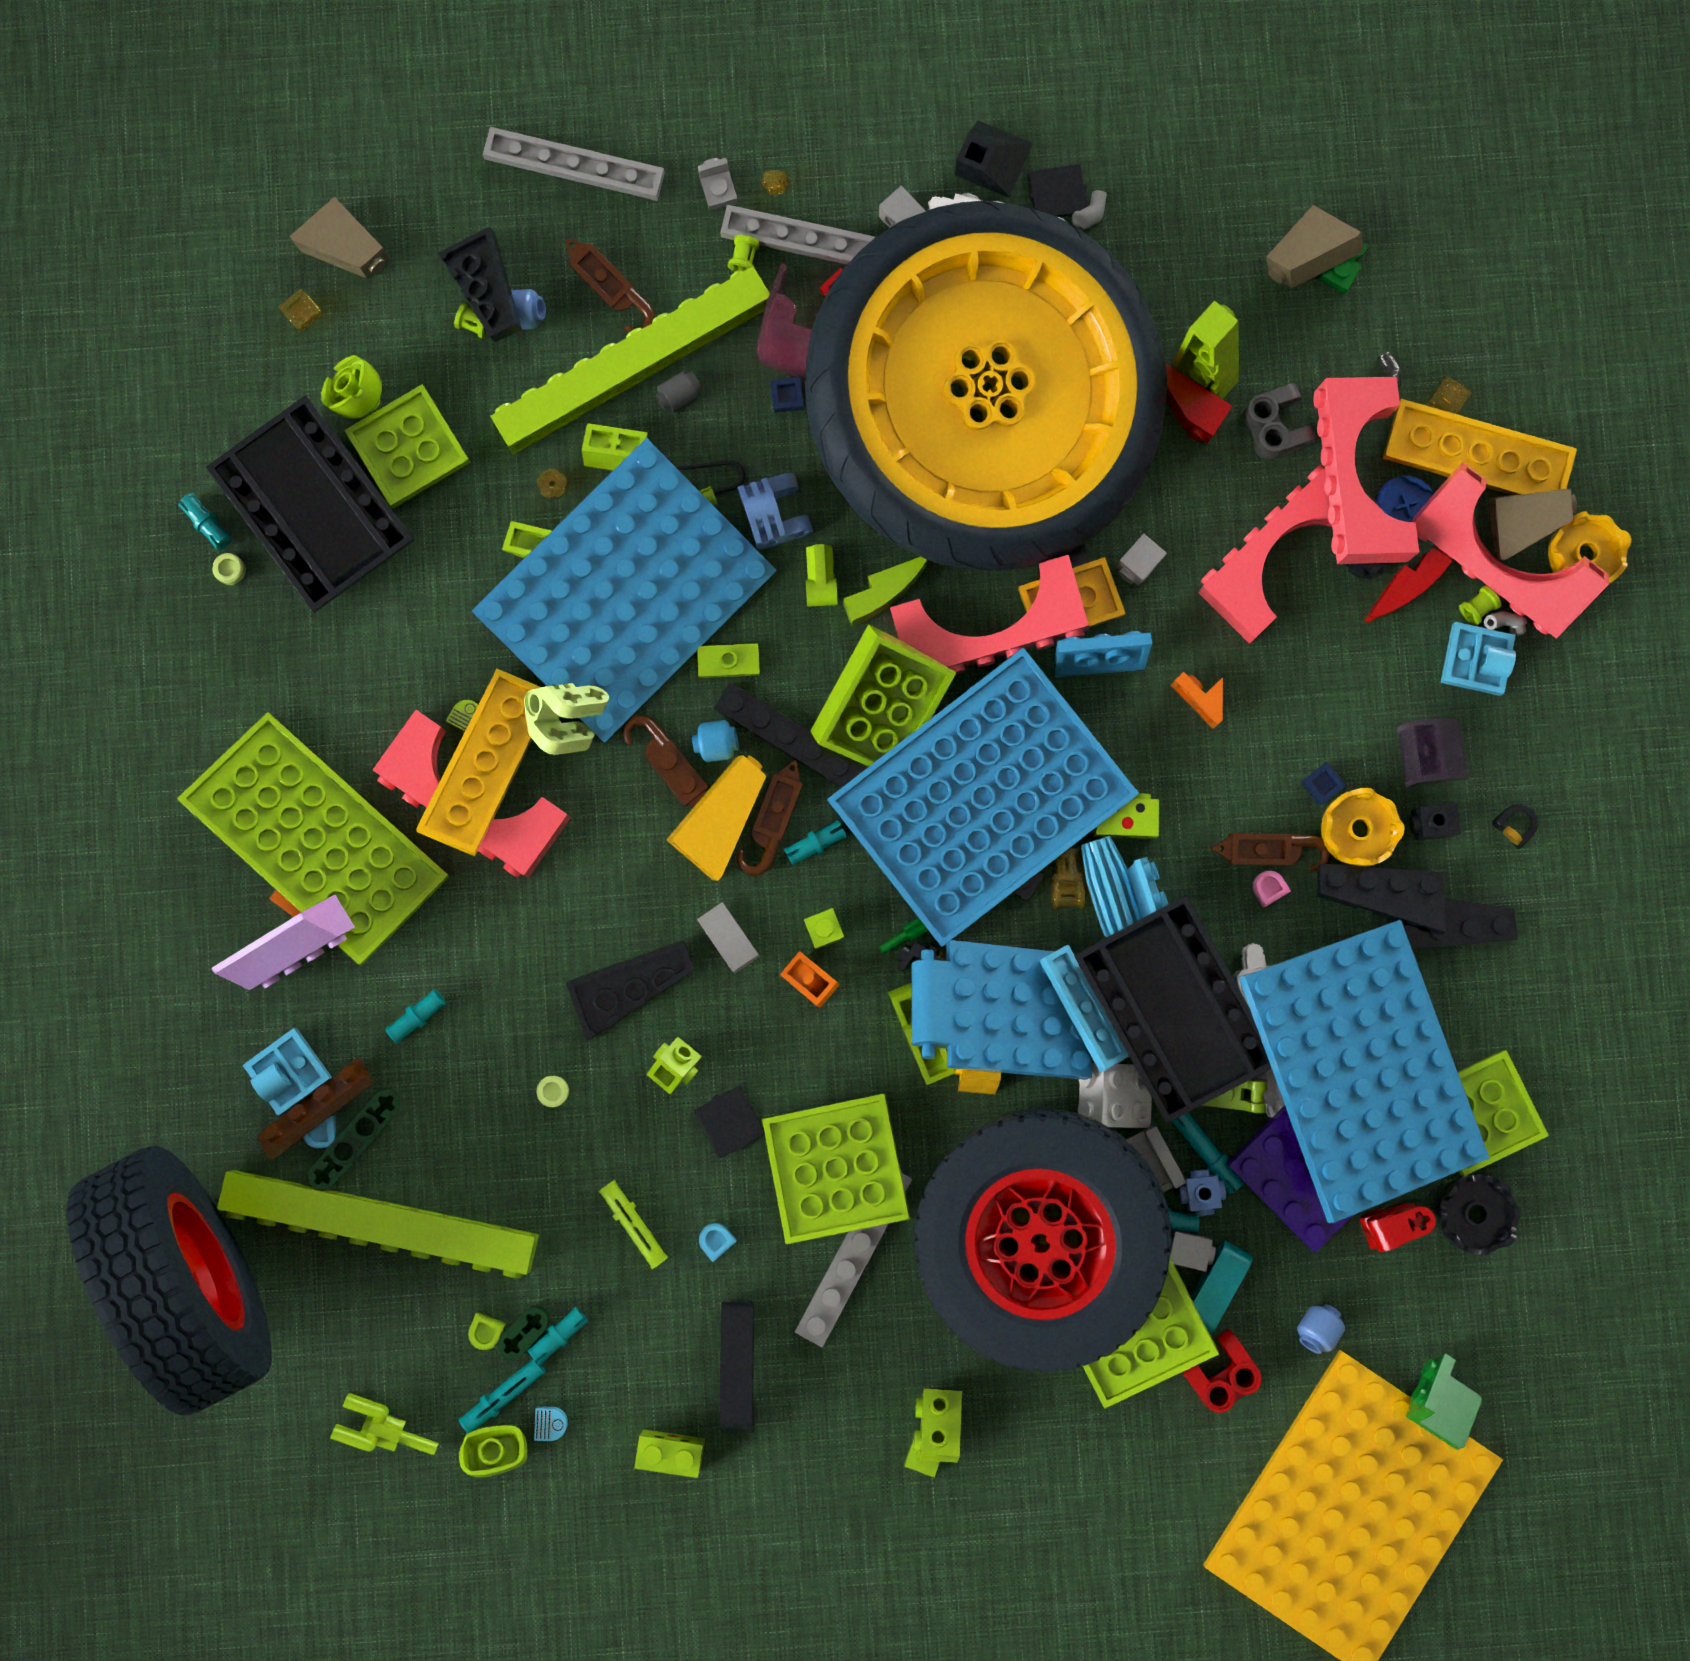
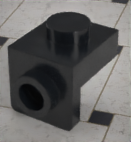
M917 942L912 947L906 944L896 959L901 963L897 969L903 972L912 957L921 960L922 950H933L934 960L944 961L942 960L944 954L930 944L926 948Z

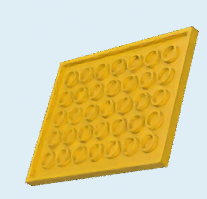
M1339 1350L1203 1566L1339 1660L1378 1661L1503 1459L1470 1437H1468L1465 1447L1460 1450L1454 1449L1406 1417L1411 1404V1397Z

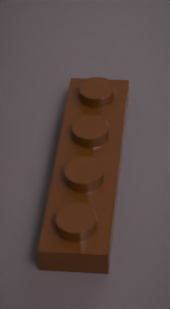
M357 1058L324 1085L319 1086L299 1104L294 1105L285 1115L268 1125L264 1131L258 1134L264 1153L271 1160H274L374 1082L366 1065Z

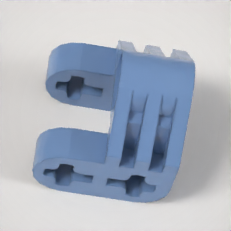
M785 473L769 479L766 477L759 482H751L747 486H738V492L745 508L757 549L759 550L805 537L814 531L808 515L797 516L785 521L781 520L775 499L788 496L799 490L794 473Z

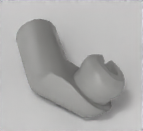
M1100 190L1093 191L1090 206L1073 213L1072 224L1075 227L1090 228L1102 220L1107 196L1106 192Z
M1499 611L1487 615L1484 619V625L1489 630L1509 626L1510 634H1517L1518 636L1526 633L1525 624H1527V621L1518 614Z

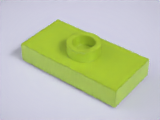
M758 643L699 646L697 648L699 678L760 675Z

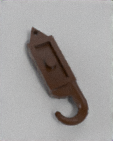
M565 239L571 260L569 266L611 309L624 311L634 305L645 318V322L640 328L643 329L652 324L655 314L651 305L591 243L587 245ZM571 244L575 245L574 248H570L569 246ZM628 325L624 326V330L628 333L636 329Z
M645 715L630 718L623 729V738L627 745L632 744L630 737L632 728L637 725L644 726L653 737L645 750L646 759L685 807L691 806L694 808L709 789L707 784L655 720Z
M796 760L778 774H773L753 826L752 836L755 842L765 848L760 863L756 866L747 865L743 858L744 851L742 849L738 850L736 857L737 865L747 875H762L770 869L774 862L803 787V783L800 782ZM794 766L796 769L791 771L790 767Z
M1229 833L1227 838L1210 847L1212 851L1227 859L1228 864L1292 865L1298 861L1302 847H1316L1321 853V858L1317 864L1309 867V870L1312 872L1317 871V867L1320 864H1327L1330 858V852L1326 848L1323 839L1316 835Z

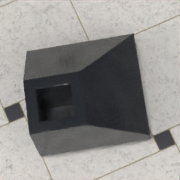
M978 120L968 133L958 155L955 176L1009 198L1033 143Z

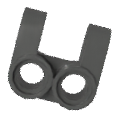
M1296 383L1255 396L1244 411L1243 422L1252 433L1255 452L1262 459L1272 460L1306 448L1318 441L1313 425L1304 426L1289 432L1279 418L1278 411L1280 409L1291 406L1302 399ZM1254 409H1263L1267 414V418L1256 416ZM1265 436L1276 438L1278 446L1267 444Z

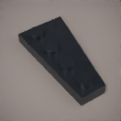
M490 227L438 252L491 339L497 342L522 330L496 234Z
M1320 864L1317 867V897L1355 909L1358 907L1363 908L1381 917L1389 916L1402 920L1404 924L1414 927L1431 929V932L1440 935L1446 932L1444 872Z
M1445 898L1446 932L1443 935L1433 933L1431 929L1421 926L1414 927L1404 924V921H1402L1412 949L1518 940L1515 911L1513 908ZM1388 916V923L1398 920Z
M682 940L567 981L566 985L586 1040H590L659 992H662L694 971V966L685 941Z

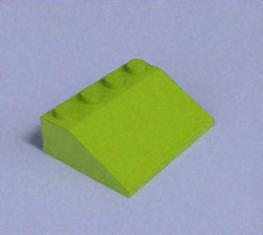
M868 624L810 732L819 745L866 766H871L931 719L956 672L900 639Z

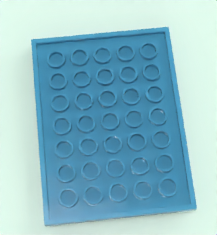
M646 438L471 612L546 686L573 683L575 687L590 685L597 686L606 691L609 695V701L604 712L600 715L580 717L605 743L697 651V648L702 646L777 570Z
M1022 648L834 793L827 801L939 945L943 947L949 940L960 934L1139 793L1027 651Z
M1401 920L1239 977L1328 1223L1338 1222L1489 1159Z

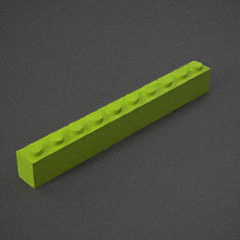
M754 266L747 270L745 268L739 269L726 282L722 284L715 283L709 286L703 295L696 299L689 298L683 301L678 306V309L670 314L663 313L658 315L649 326L643 329L636 328L626 335V339L617 344L610 343L600 350V354L593 358L581 359L570 371L564 374L557 373L548 379L547 384L538 389L531 388L521 395V399L514 403L502 404L490 417L514 455L772 307V296Z
M238 1170L226 1171L217 1207L218 1210L227 1211L226 1217L245 1220L246 1216L257 1218L256 1223L262 1225L276 1226V1222L288 1224L287 1229L290 1231L306 1233L307 1229L319 1231L318 1236L323 1238L337 1239L338 1235L350 1237L349 1243L367 1246L369 1241L380 1244L379 1249L384 1251L398 1252L399 1248L411 1250L410 1255L413 1257L429 1259L430 1255L442 1257V1263L460 1265L461 1261L473 1264L472 1269L490 1272L491 1268L501 1269L504 1276L519 1279L522 1277V1274L527 1275L531 1272L539 1234L328 1189L317 1190L309 1185Z

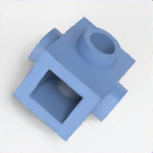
M1209 1169L1190 1171V1176L1184 1177L1186 1183L1178 1188L1180 1202L1185 1204L1187 1210L1195 1211L1196 1216L1215 1214L1214 1209L1222 1208L1221 1200H1226L1224 1181H1219L1217 1175L1209 1174ZM1208 1188L1209 1197L1204 1200L1199 1197L1200 1189Z

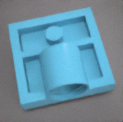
M1454 622L1451 627L1440 683L1498 696L1503 695L1507 678L1511 675L1515 665L1516 652L1513 650L1516 635Z
M293 1028L243 1064V1067L252 1078L250 1081L257 1094L264 1101L269 1102L278 1116H282L294 1105L312 1094L319 1086L332 1079L297 1028Z

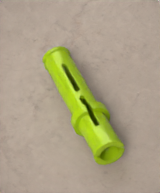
M613 1180L600 1189L598 1192L603 1196L614 1213L612 1217L615 1221H620L634 1244L650 1264L651 1269L664 1262L668 1256L663 1252L650 1230L635 1211L636 1205L634 1202L630 1203L616 1184V1181ZM616 1199L620 1202V1204L622 1205L623 1209L626 1211V1213H627V1214L629 1215V1217L631 1218L632 1222L629 1221V1219L627 1218V1216L625 1215V1213L623 1212V1210L620 1208V1206H619L618 1203L616 1202ZM634 1227H637L651 1249L647 1247Z

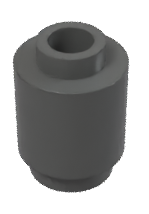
M692 371L680 372L658 385L659 393L655 394L663 410L669 409L673 413L697 399V395L702 392V387Z

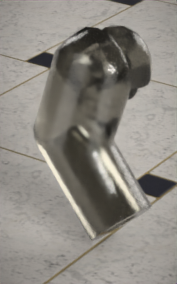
M1387 351L1379 356L1377 360L1386 373L1385 377H1397L1399 391L1402 384L1403 371L1392 353Z

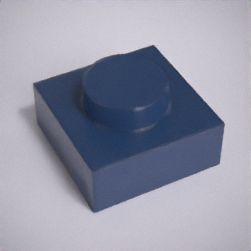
M801 377L770 380L774 413L804 410Z
M1327 762L1301 781V784L1319 806L1323 805L1346 786Z

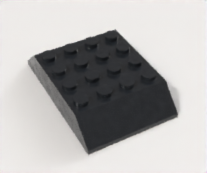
M306 395L206 466L212 477L313 613L317 612L414 541L403 523Z
M1187 894L1074 955L1166 1124L1271 1069L1251 1010Z

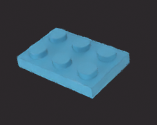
M1131 631L1119 636L1099 634L1093 638L1084 639L1072 636L1057 641L1053 663L1054 678L1145 670L1152 647L1151 633Z

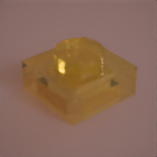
M301 288L278 307L300 333L323 315L318 306Z
M1445 376L1427 404L1439 410L1458 414L1471 391Z

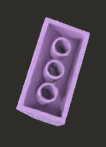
M333 895L303 911L212 967V970L215 974L248 990L260 984L265 989L281 979L278 973L283 971L287 976L302 967L301 959L306 958L307 962H310L325 953L322 949L324 945L327 944L331 949L345 941L347 938L344 933L355 926L337 897Z

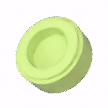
M232 553L219 555L212 566L214 576L226 585L239 583L246 573L244 562Z
M558 1076L545 1077L537 1086L538 1100L547 1107L562 1105L569 1095L568 1084Z

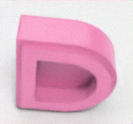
M1265 871L1258 874L1252 885L1253 892L1263 908L1291 892L1283 877L1275 871Z

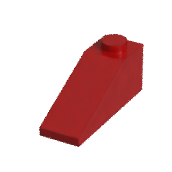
M1166 364L1168 387L1166 402L1190 438L1197 442L1203 441L1208 444L1229 413L1232 405Z

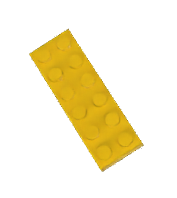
M1400 399V407L1395 411L1383 459L1449 477L1464 462L1487 480V489L1508 495H1520L1567 489L1577 448Z
M496 669L416 828L418 833L475 857L532 741L528 733L524 698L527 691L541 688L540 686Z

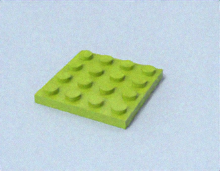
M886 1094L762 1119L786 1244L911 1219Z

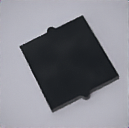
M1080 164L1028 173L1031 187L1029 198L1033 200L1035 210L1056 217L1073 215L1075 211H1081L1088 207L1085 195L1087 185L1083 183Z
M740 1085L721 1096L715 1095L714 1100L694 1110L719 1158L738 1148L745 1149L747 1143L765 1134Z

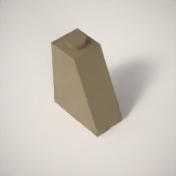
M335 197L290 235V238L302 253L366 279L372 274L379 273L389 260L383 247Z
M1312 205L1267 255L1269 276L1279 284L1284 283L1294 288L1359 255L1363 250L1361 231Z
M1571 489L1489 498L1493 556L1498 560H1506L1573 520V513L1577 511L1576 497L1574 494L1571 495Z

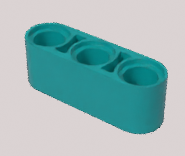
M1223 1240L1217 1247L1213 1264L1207 1265L1206 1272H1203L1190 1296L1210 1335L1219 1324L1253 1260L1252 1255L1226 1240Z

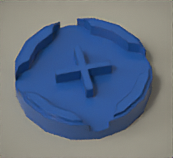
M1409 475L1391 479L1384 484L1376 495L1375 503L1385 514L1401 521L1412 522L1413 517L1432 497L1433 491L1420 478Z

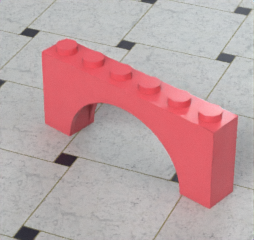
M1397 377L1326 378L1315 390L1313 401L1314 406L1318 408L1317 433L1322 439L1321 463L1325 466L1326 471L1324 490L1326 495H1329L1328 521L1332 524L1333 528L1331 547L1333 553L1336 554L1337 564L1408 562L1419 553L1416 523L1395 519L1376 507L1364 492L1355 467V447L1363 426L1377 419L1389 418L1400 407Z
M1462 462L1413 517L1412 522L1416 523L1417 536L1425 542L1430 540L1438 547L1437 550L1461 564V569L1466 575L1472 579L1479 578L1498 597L1502 596L1510 602L1509 606L1515 613L1520 616L1526 615L1532 619L1534 626L1545 635L1550 633L1557 639L1609 585V574L1585 556L1564 570L1547 574L1519 571L1499 561L1482 543L1474 520V508L1480 495L1486 489L1487 480Z
M1321 464L1307 477L1311 482L1304 488L1298 485L1286 497L1289 503L1283 509L1276 506L1265 517L1268 523L1261 530L1255 527L1243 539L1247 544L1238 551L1234 547L1222 559L1225 565L1218 572L1213 568L1201 579L1204 585L1198 593L1249 644L1277 618L1268 606L1262 588L1263 566L1271 547L1286 534L1302 527L1314 525L1332 527V524L1328 521L1329 495H1326L1324 490L1326 471ZM1368 496V498L1372 501V503H1373L1376 507H1378L1382 512H1384V511Z
M1069 555L1039 563L1040 586L1033 605L1014 625L992 635L968 637L951 633L938 626L927 615L920 599L890 607L898 638L954 670L956 674L965 672V667L977 663L978 667H983L995 663V658L1007 655V658H1010L1022 648L1027 649L1036 646L1037 650L1054 646V641L1072 636L1082 638L1085 636L1084 632L1089 631V624Z
M415 710L373 768V771L380 775L377 781L391 791L397 787L405 792L402 798L414 807L418 808L422 804L427 808L440 782L437 766L438 750L447 731ZM541 797L532 808L520 815L505 819H493L478 851L492 861L497 856L505 862L502 868L516 878L520 874L529 878L571 817Z

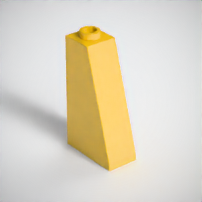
M744 755L737 756L666 839L711 880L719 881L722 877L766 778V775L761 771L763 766L750 755L747 758Z

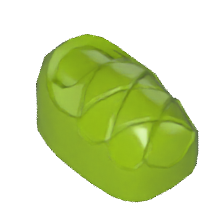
M512 1425L492 1426L472 1431L466 1434L459 1451V1462L463 1471L469 1476L480 1478L511 1471L525 1464L528 1459L526 1437L519 1428Z

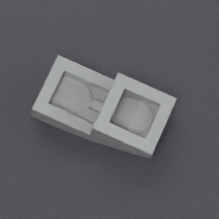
M723 902L697 919L734 974L760 957Z

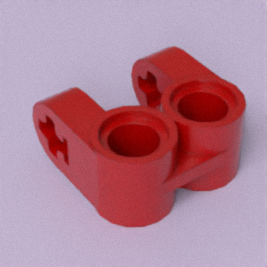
M1400 1202L1386 1208L1377 1209L1359 1217L1370 1249L1377 1248L1378 1252L1398 1248L1409 1241L1425 1236L1432 1232L1436 1223L1435 1216L1431 1210L1407 1202ZM1422 1216H1426V1220L1422 1222Z
M1230 1328L1216 1337L1231 1360L1223 1370L1207 1378L1198 1365L1182 1372L1200 1400L1211 1411L1216 1413L1229 1411L1236 1401L1245 1395L1256 1392L1261 1384L1259 1369ZM1241 1369H1248L1250 1372L1249 1379L1243 1384H1238L1236 1382L1237 1372ZM1215 1387H1222L1224 1390L1223 1398L1217 1402H1212L1210 1400L1211 1390Z

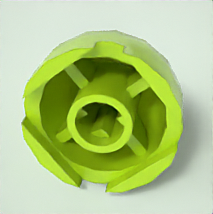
M353 355L340 361L333 368L337 371L333 379L331 380L327 377L321 392L322 403L330 411L348 419L364 417L376 410L380 404L382 394L380 376L367 361Z

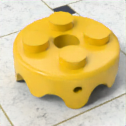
M1587 511L1580 512L1573 516L1571 522L1555 530L1551 536L1548 545L1550 567L1554 573L1574 565L1582 559L1579 552L1580 547L1588 546L1593 551V559L1591 561L1609 574L1610 584L1624 572L1628 565L1626 556L1631 545V536L1627 531L1621 530L1610 516L1589 515Z
M1372 788L1352 790L1334 799L1327 807L1321 823V835L1326 848L1338 861L1349 866L1368 867L1386 860L1392 855L1397 843L1404 834V824L1398 816L1395 804L1390 799L1377 794ZM1356 820L1363 821L1367 825L1368 831L1364 837H1358L1353 833L1352 825Z

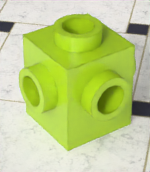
M677 1037L670 1046L664 1043L653 1056L656 1062L646 1075L671 1094L681 1082L687 1085L699 1071L695 1068V1065L702 1056Z

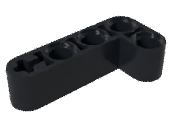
M754 1301L722 1302L720 1429L722 1433H754Z

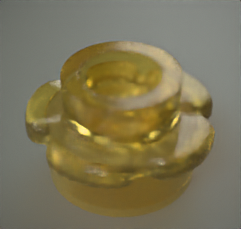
M774 170L763 173V182L760 183V186L767 189L768 194L778 195L785 192V188L789 187L790 181L787 180L786 172Z
M545 470L538 477L537 486L540 487V493L544 497L551 498L554 496L558 498L565 492L564 487L567 485V479L558 470ZM550 482H555V485L550 486Z

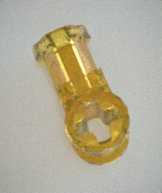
M1069 848L1055 859L1056 874L1052 875L1051 883L1052 910H1058L1059 907H1078L1079 910L1085 908V889L1082 882V873H1078L1077 855L1080 854V849ZM1061 895H1074V897H1062Z

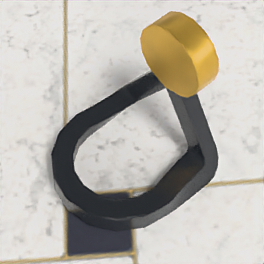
M1514 805L1499 814L1492 824L1517 849H1521L1537 831L1538 820L1532 809L1523 805ZM1515 811L1526 813L1531 820L1529 831L1522 837L1511 827L1507 826L1505 828L1502 826L1509 815Z

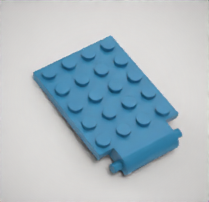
M949 940L946 943V961L934 960L933 950H922L921 960L912 962V1045L922 1046V1058H935V1048L947 1049V1068L1081 1080L1092 1078V1056L1039 962L1040 959L1054 951Z

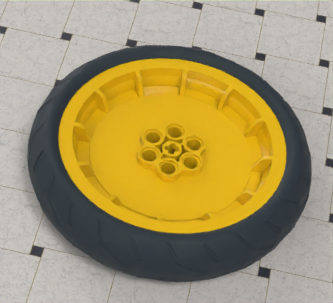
M993 201L960 202L933 208L896 223L863 247L835 279L822 303L812 327L805 368L806 404L812 436L827 472L853 510L878 533L899 547L941 565L985 571L1026 568L1060 557L1078 548L1109 525L1140 488L1154 459L1164 425L1168 388L1166 363L1158 330L1139 288L1112 255L1080 229L1056 216L1027 206ZM992 352H999L1003 355L1005 360L1003 365L994 362ZM962 356L971 357L975 362V367L973 369L966 368L962 363ZM1011 377H1018L1022 380V390L1014 388L1011 383ZM987 382L992 385L988 392L982 387ZM952 384H957L963 388V397H956L952 394ZM1001 405H1007L1011 408L1012 418H1006L1001 414ZM970 409L979 410L982 413L983 421L975 422L970 416Z

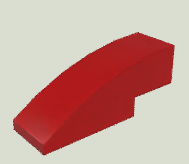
M1431 547L1423 554L1413 570L1404 565L1393 576L1364 621L1369 624L1403 608L1427 590L1443 574L1452 560Z

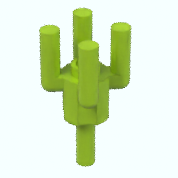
M352 1393L347 1394L343 1407L367 1415L362 1430L359 1432L336 1424L330 1439L368 1452L373 1451L376 1446L394 1452L397 1444L400 1443L434 1455L439 1444L438 1442L403 1431L406 1421L388 1415L389 1409L386 1405Z

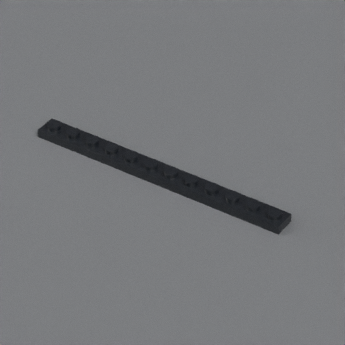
M729 683L714 707V710L841 788L868 768L860 762L819 745L810 731L732 683ZM1038 872L1012 893L1028 902L1044 874Z

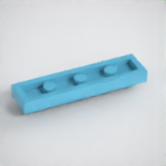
M1066 945L1040 959L1039 962L1099 1071L1107 1070L1129 1057L1075 959L1070 946Z

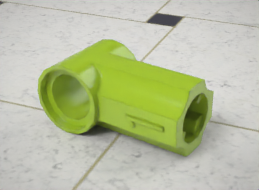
M816 544L806 547L808 579L806 580L807 607L838 605L837 583L833 573L832 546Z

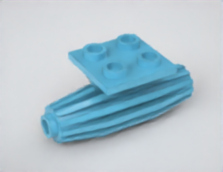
M1111 836L1081 845L1086 883L1105 937L1168 905L1164 891L1159 892L1155 880L1159 879V874L1154 861L1149 863L1148 857L1135 860L1134 864L1127 868Z

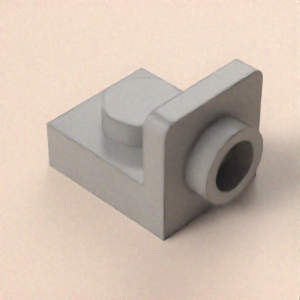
M726 158L708 159L698 166L699 178L709 211L738 203Z

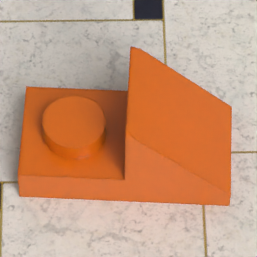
M1185 672L1170 685L1212 729L1223 720V678L1206 694L1201 690L1203 686L1200 681L1191 674L1187 676Z
M800 951L779 974L818 1008L822 1007L840 985Z

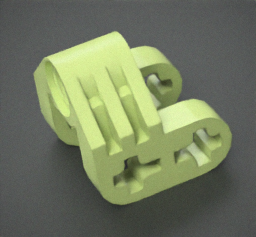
M573 683L546 686L527 691L524 698V707L529 736L540 749L553 755L588 750L595 733L585 723H561L559 717L580 718L600 715L606 708L609 695L597 686L575 687Z

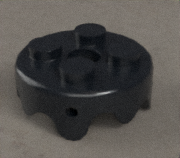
M1468 1174L1454 1179L1444 1188L1436 1206V1218L1443 1236L1453 1246L1468 1253L1488 1255L1499 1248L1511 1245L1515 1241L1520 1208L1511 1195V1188L1503 1181L1482 1174ZM1473 1205H1479L1483 1209V1218L1476 1223L1472 1222L1468 1215L1469 1209Z

